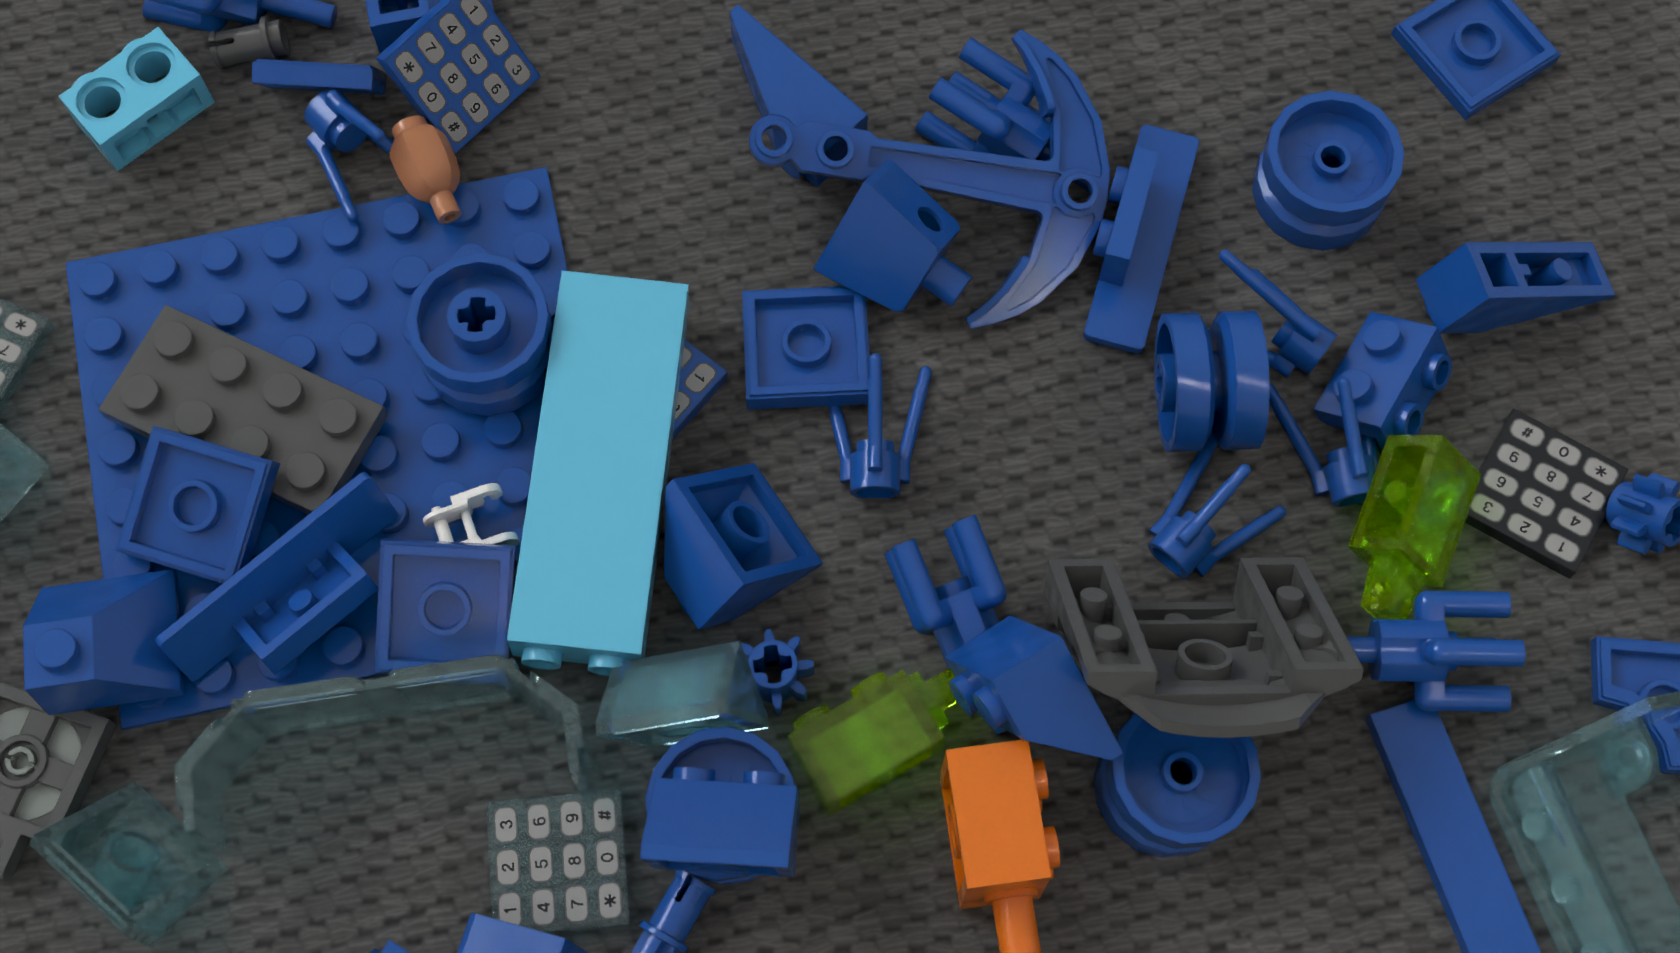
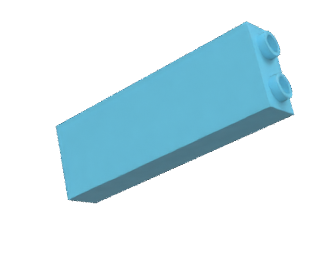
M561 271L507 642L512 656L522 657L521 663L523 665L538 669L554 670L561 668L562 661L588 664L587 670L592 673L613 677L627 675L628 668L643 670L689 315V284Z

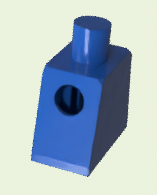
M889 158L863 182L813 268L825 277L895 312H903L923 288L952 307L973 278L972 275L944 257L960 231L958 222Z

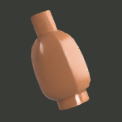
M415 115L400 120L392 128L391 132L394 141L389 152L398 178L410 195L421 202L431 204L440 224L454 222L462 214L453 195L460 182V170L455 153L446 135L438 128L428 124L423 116Z

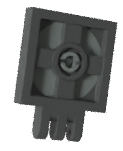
M0 682V880L7 882L14 875L30 839L61 850L117 725L110 719L84 710L48 715L25 690Z

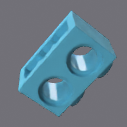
M159 27L144 37L137 38L128 43L121 53L94 72L86 73L79 77L71 88L58 96L76 124L116 171L122 169L215 103L200 73ZM166 76L164 79L154 82L157 78ZM117 110L111 116L103 118L107 113Z

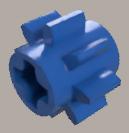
M1651 473L1648 477L1635 474L1633 482L1624 481L1614 489L1607 503L1606 519L1611 528L1621 531L1617 540L1619 546L1645 555L1648 550L1661 553L1664 545L1671 547L1680 542V498L1676 497L1680 482L1655 473Z
M766 629L765 641L758 644L755 648L746 643H742L739 646L741 656L748 663V667L732 671L733 682L740 686L751 685V689L746 697V704L749 709L756 707L762 700L772 703L776 716H781L783 711L782 702L791 696L801 702L807 700V690L798 681L799 678L815 674L814 661L807 659L797 661L796 656L799 654L801 647L798 636L793 637L786 644L782 641L774 640V634L771 629ZM779 661V667L782 671L781 682L768 683V677L765 673L767 662Z

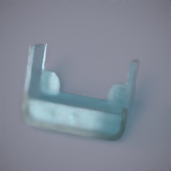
M1680 691L1640 700L1503 764L1495 771L1491 778L1489 797L1492 807L1559 953H1680V910L1625 797L1632 792L1644 788L1654 779L1658 770L1659 757L1657 748L1646 726L1680 711Z

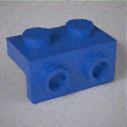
M1370 312L1314 407L1318 419L1329 426L1344 429L1337 382L1342 377L1349 379L1360 434L1376 438L1383 455L1397 460L1408 441L1414 440L1419 434L1427 407L1436 391H1441L1446 386L1451 375L1452 360L1438 327Z

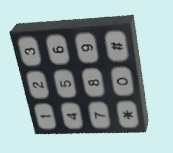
M1513 408L1504 421L1454 517L1570 579L1576 574L1606 515L1607 503L1612 492L1623 482L1629 469Z

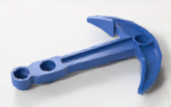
M1021 29L1011 40L1019 51L1031 76L1041 118L1050 117V158L1047 161L880 139L868 130L811 120L796 127L786 117L775 114L764 116L756 121L749 134V149L752 156L757 162L767 167H780L791 162L801 173L861 183L889 158L923 190L1036 214L1039 218V224L1028 257L1024 255L1019 257L998 290L979 309L965 318L970 329L996 324L1017 316L1043 301L1080 264L1101 225L1108 198L1110 168L1102 121L1079 77L1067 63L1042 41ZM771 128L781 130L786 137L785 145L779 150L766 148L762 142V135L766 130ZM839 139L846 145L847 155L845 158L833 161L826 157L823 147L828 140ZM1080 181L1088 187L1089 197L1085 203H1076L1069 197L1068 188L1071 182Z

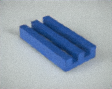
M268 59L252 61V83L265 86L266 88L314 91L336 89L348 93L385 95L387 74L371 65Z

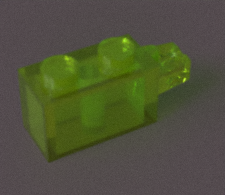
M1388 435L1348 545V548L1369 566L1360 606L1375 619L1407 620L1414 606L1415 598L1421 592L1423 586L1443 587L1481 473L1443 435Z
M951 668L925 682L918 671L907 676L905 671L901 670L887 678L884 672L876 673L857 684L850 691L853 698L833 710H830L827 704L820 705L808 711L794 722L793 726L796 731L787 735L789 750L828 817L942 751L945 736L940 729L949 722L943 711L958 703L948 683L951 679L955 678Z

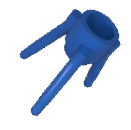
M331 89L318 94L310 101L306 108L305 122L313 130L306 139V144L318 156L346 218L354 222L358 219V212L331 154V150L335 149L341 152L352 151L359 147L367 137L389 154L393 140L365 117L340 90Z
M1224 249L1220 251L1219 259L1286 318V321L1271 341V343L1280 348V351L1276 354L1267 350L1269 366L1286 378L1295 367L1309 375L1337 337V334L1306 314L1259 270L1249 268L1229 250Z
M873 353L869 358L868 439L856 443V452H852L841 405L828 406L840 458V482L850 483V495L857 498H893L900 495V484L910 483V461L932 374L930 367L923 366L919 371L898 453L894 452V443L892 441L882 439V357L878 353Z
M1342 377L1337 382L1347 446L1329 452L1326 455L1328 465L1324 468L1319 463L1275 386L1269 383V402L1311 476L1315 495L1329 493L1333 507L1364 503L1380 497L1383 494L1380 486L1383 483V478L1378 463L1376 438L1362 435L1361 441L1355 402L1353 401L1349 379Z
M1213 432L1203 450L1199 451L1163 516L1149 530L1150 534L1154 536L1148 544L1152 555L1176 576L1186 579L1193 570L1201 577H1204L1217 561L1259 535L1286 515V509L1283 506H1277L1214 547L1211 546L1210 543L1216 537V534L1208 522L1251 473L1249 465L1241 464L1197 514L1186 511L1182 517H1179L1218 445Z

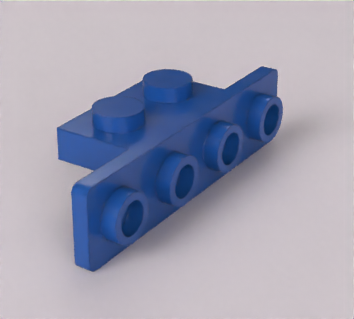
M1145 124L1140 129L1130 167L1125 168L1117 165L1108 202L1119 204L1114 222L1102 219L1092 255L1103 257L1104 261L1083 333L1085 340L1135 354L1143 352L1199 146L1198 138Z
M366 472L358 474L159 634L155 640L156 644L190 681H196L245 641L275 675L378 590V586L351 555L396 519L398 515L396 509Z

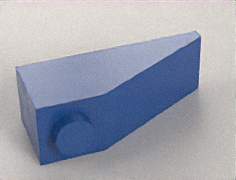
M739 4L730 11L732 42L761 117L773 114L781 115L789 119L796 127L811 120L867 130L868 114ZM776 128L767 130L774 150L781 149L786 143L784 133ZM831 139L824 144V153L830 160L839 161L847 155L846 145L839 139ZM791 162L781 166L791 177L799 179L803 175L816 187L828 178L801 173Z
M1466 242L1416 278L1425 302L1427 314L1434 326L1438 327L1440 334L1484 332L1611 299L1615 296L1593 242Z

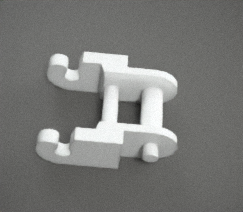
M497 483L481 485L450 496L452 505L443 508L440 506L433 507L431 509L432 512L423 518V523L426 527H435L439 541L454 542L448 523L462 518L468 539L461 542L516 546L519 544V539L515 532H504L483 540L477 535L471 517L473 509L483 506L485 502L484 497L490 496L491 499H498L502 496V489Z

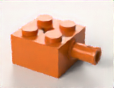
M1023 739L947 749L940 773V784L959 908L992 906L1000 953H1043L1040 947L1033 899H1040L1050 879L1054 877L1053 868L1060 867V851L1055 827H1043L1041 817L1042 800L1049 797L1043 758L1032 759L1029 741Z

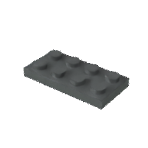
M167 305L164 306L98 409L106 419L148 439L152 427L157 426L279 462V470L270 497L307 515L350 481L388 417L384 406Z

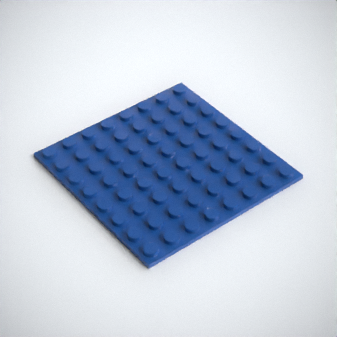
M547 167L458 184L453 195L462 214L457 220L448 224H440L431 204L421 202L412 195L407 194L354 205L358 212V219L354 222L346 218L342 208L65 262L103 579L174 569L115 550L149 439L106 419L98 410L164 306L167 305L384 406L388 417L350 479L351 481L358 474L366 472L375 481L398 513L395 520L351 555L377 586H379L380 546L383 538L439 541L435 527H426L424 525V516L432 512L431 509L433 507L440 506L443 508L452 505L450 496L481 485L497 483L502 489V496L498 499H491L490 496L484 497V505L474 508L471 517L477 535L481 540L504 532L517 533L519 544L515 550L514 594L544 389L539 396L511 412L485 416L458 410L440 399L426 379L420 361L410 344L406 317L413 292L430 271L451 258L479 252L506 256L528 269L544 290L549 313L554 325L561 271H568ZM270 497L251 560L304 519L307 514ZM462 518L448 523L454 542L468 539ZM175 569L178 577L180 618L223 583ZM378 590L275 675L245 641L198 680L190 681L183 673L184 695L118 705L121 729L128 730L387 674L388 672H374Z

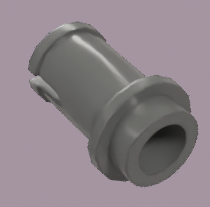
M267 15L261 16L257 24L221 31L214 30L210 31L208 35L209 43H216L217 45L210 47V52L218 69L256 61V59L280 60V56L290 54L289 37L281 19L271 20Z

